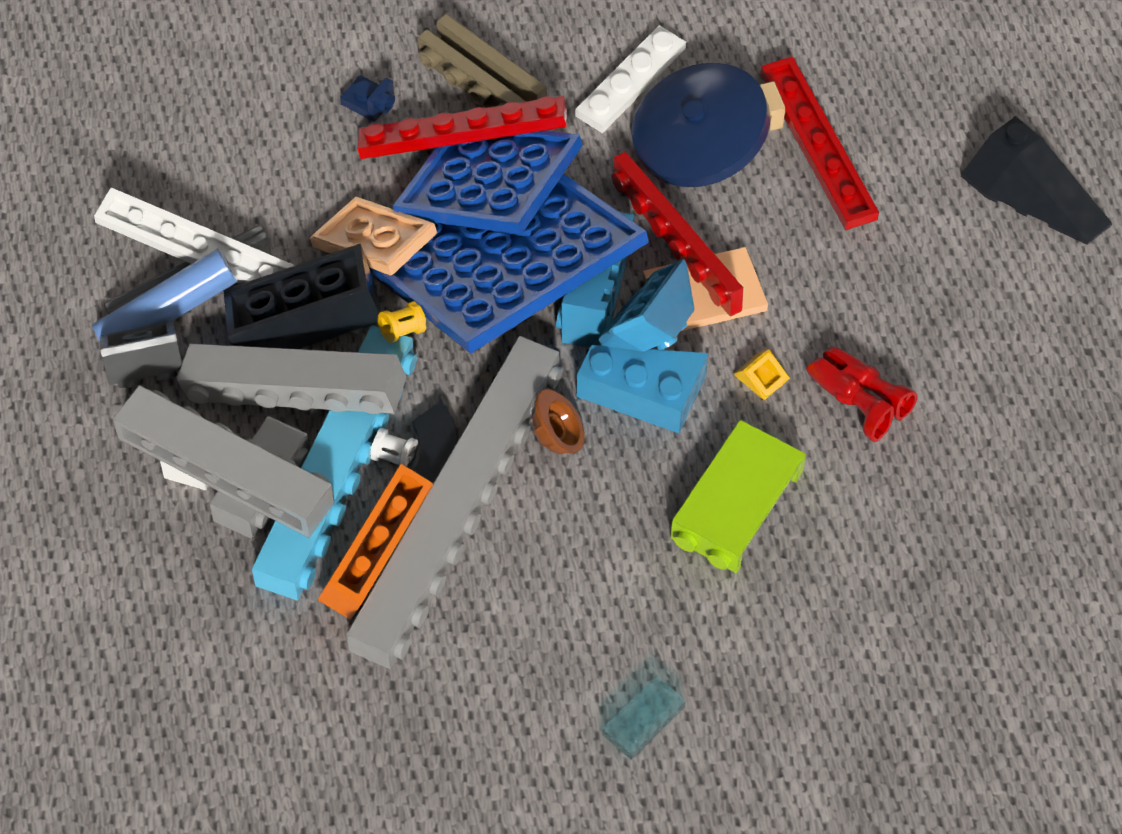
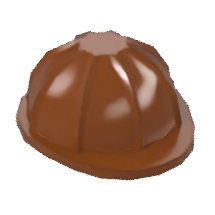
M551 389L540 391L536 396V410L532 417L533 433L537 437L538 442L541 446L558 454H573L580 451L584 445L585 432L578 411L568 399Z

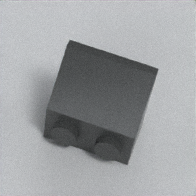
M173 320L100 335V350L110 385L118 384L119 388L132 387L140 384V379L152 376L155 377V380L170 379L177 376L176 371L181 369L182 360Z

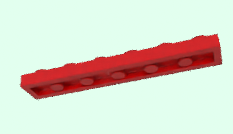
M793 56L762 65L760 75L765 83L775 82L785 106L784 119L845 231L877 221L879 211Z
M547 96L522 103L509 102L503 106L477 107L465 112L440 113L433 117L420 119L408 118L401 122L383 125L371 124L367 127L359 128L358 153L360 159L565 128L567 127L565 97Z
M626 152L615 156L614 173H612L611 177L617 191L623 192L629 198L635 212L639 215L642 214L647 219L654 234L657 237H662L669 245L673 256L677 260H685L694 281L697 283L701 282L716 306H721L730 317L742 312L744 287Z

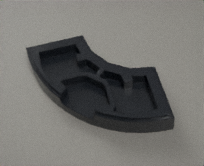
M441 400L412 421L413 429L419 437V447L415 457L407 465V468L433 484L458 443L453 418Z

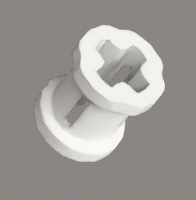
M380 428L371 446V460L379 461L383 459L399 466L403 464L407 467L416 455L418 440L414 438L405 440L390 435L387 429Z

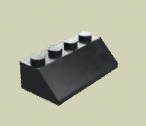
M361 244L223 290L227 333L233 346L300 350L303 347L324 340H330L360 328L369 327L378 322V315L381 312L379 297Z

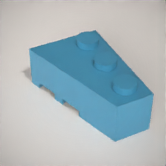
M591 345L577 373V397L680 434L706 378L709 353L654 349L641 352Z

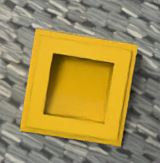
M769 349L758 352L733 373L735 377L763 400L767 399L790 379Z

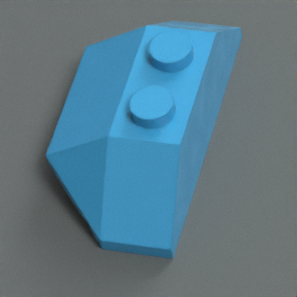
M682 259L654 271L649 276L643 288L631 297L598 339L602 346L644 352L654 347H657L658 350L665 349L678 340L676 336L687 326L686 322L695 310L688 267L685 260Z

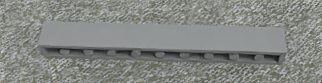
M518 337L346 634L350 652L389 669L392 668L397 658L402 660L405 657L411 644V638L409 637L415 626L420 628L426 620L429 606H427L432 595L439 596L446 582V570L450 564L455 566L458 563L464 549L462 542L467 533L470 535L475 533L481 519L479 512L484 503L490 505L498 488L496 482L501 474L507 475L514 461V454L512 453L516 446H523L531 429L529 423L536 410L535 400L537 394L550 387L555 389L559 384L563 373V368L559 367V351L524 337Z

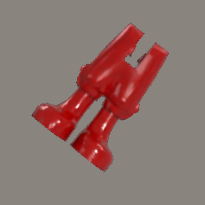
M835 346L829 347L823 352V358H816L806 368L807 373L839 402L845 405H856L865 415L863 432L865 437L873 442L879 441L888 432L893 417L901 421L913 410L917 402V393L910 387L895 385L881 379L880 373L876 368L865 364L853 355ZM864 390L874 392V393H875L877 396H879L881 399H879V398H877V397H875V396L869 394L868 392H866V391H864Z

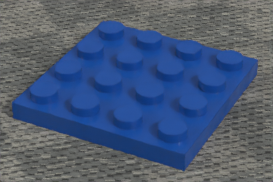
M546 130L437 147L394 203L393 209L395 212H402L429 222L521 235L583 146L580 134Z

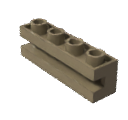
M447 14L437 21V33L435 35L427 29L418 36V50L421 63L426 68H434L442 74L452 87H460L468 93L471 100L478 106L484 105L490 108L503 106L509 102L522 103L547 97V87Z

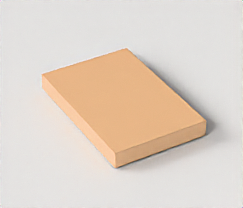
M354 197L310 237L313 248L330 254L361 244L369 268L392 276L437 234V230L432 222L402 212H395L394 209Z
M746 247L715 254L744 287L742 312L730 317L721 306H716L701 282L697 283L694 281L688 268L695 310L687 320V326L681 331L767 311L768 303ZM668 265L643 270L644 283L646 284L647 279L654 271Z

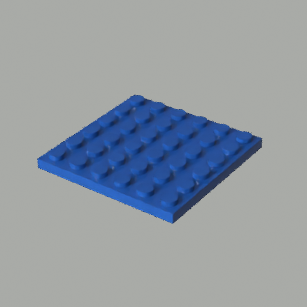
M563 174L521 235L432 222L435 224L437 234L392 276L371 268L369 269L371 274L407 303L415 301L419 304L429 321L471 354L533 314L543 310L565 294L573 291L589 279L602 273L626 256L631 255L634 251L649 243L646 230Z

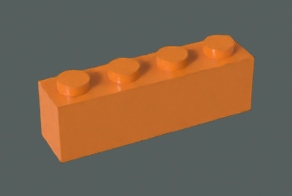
M400 464L317 599L318 601L351 620L433 486L432 482Z

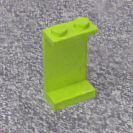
M740 420L673 518L671 539L682 550L687 552L696 551L707 557L714 567L721 570L728 568L738 573L741 568L742 554L789 482L791 480L797 482L803 473L806 453Z

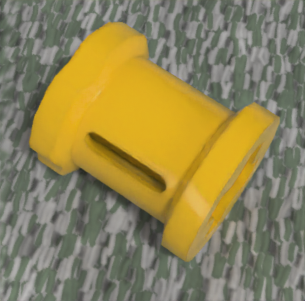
M412 301L407 303L403 309L389 312L388 310L380 312L378 315V325L383 338L391 344L397 342L400 336L412 332L416 334L425 332L426 317L421 306Z

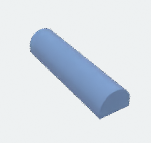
M217 248L93 323L92 327L100 341V335L172 321L238 281L224 255Z

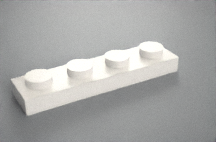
M659 25L575 109V116L603 133L686 49V41Z

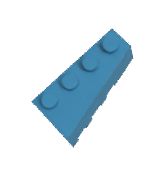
M620 212L634 222V214ZM628 256L564 295L562 307L559 308L556 328L562 329V343L588 348L591 345L602 346L598 339L612 322Z

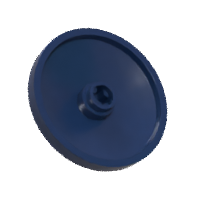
M701 63L688 66L662 79L643 98L633 120V145L644 167L657 179L680 187L711 185L736 174L757 155L768 135L770 109L759 83L744 70L723 63Z

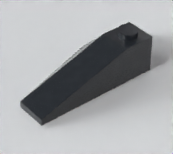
M1017 116L1013 117L988 137L961 173V177L985 198L996 203L998 201L1017 209L1016 212L1026 217L1031 215L1048 224L1049 228L1086 245L1112 226V222L1046 142Z

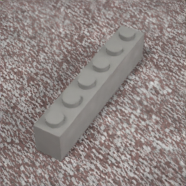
M189 344L176 380L188 401L198 404L210 402L226 403L232 406L243 404L260 405L265 408H274L276 406L293 407L300 410L326 409L334 412L359 411L368 414H395L406 375L397 355Z
M139 385L113 418L118 439L308 538L311 537L334 505L332 484L323 475L317 472L309 473L299 468L290 458L283 455L278 457L266 451L257 441L253 439L245 440L235 435L226 425L222 423L214 424L202 418L193 408L188 406L183 408L171 402L160 391L153 390L151 392Z

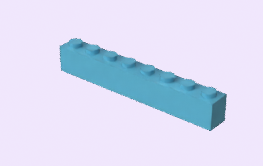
M371 325L358 353L397 355L405 375L413 373L417 362V354L413 352V340L411 337L403 335L399 337L397 342L390 344L383 338L379 327ZM329 411L301 469L309 473L317 472L328 479L330 484H332L334 505L310 538L275 521L252 568L256 587L297 601L303 589H310L316 574V568H314L318 557L324 558L329 550L331 536L329 534L333 526H340L344 518L346 498L348 494L354 495L356 493L361 478L359 471L363 464L368 465L370 463V451L373 440L380 428H387L389 413L368 414L359 411Z

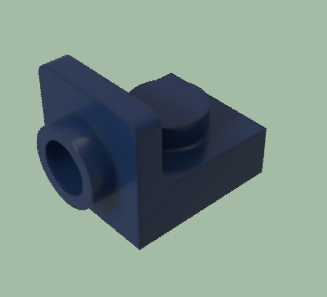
M359 75L341 95V105L375 122L382 113L387 114L394 105L393 81L385 78L379 85Z

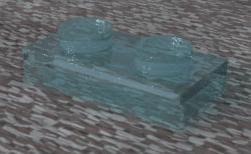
M655 676L602 728V735L632 760L685 708L686 700L658 676Z

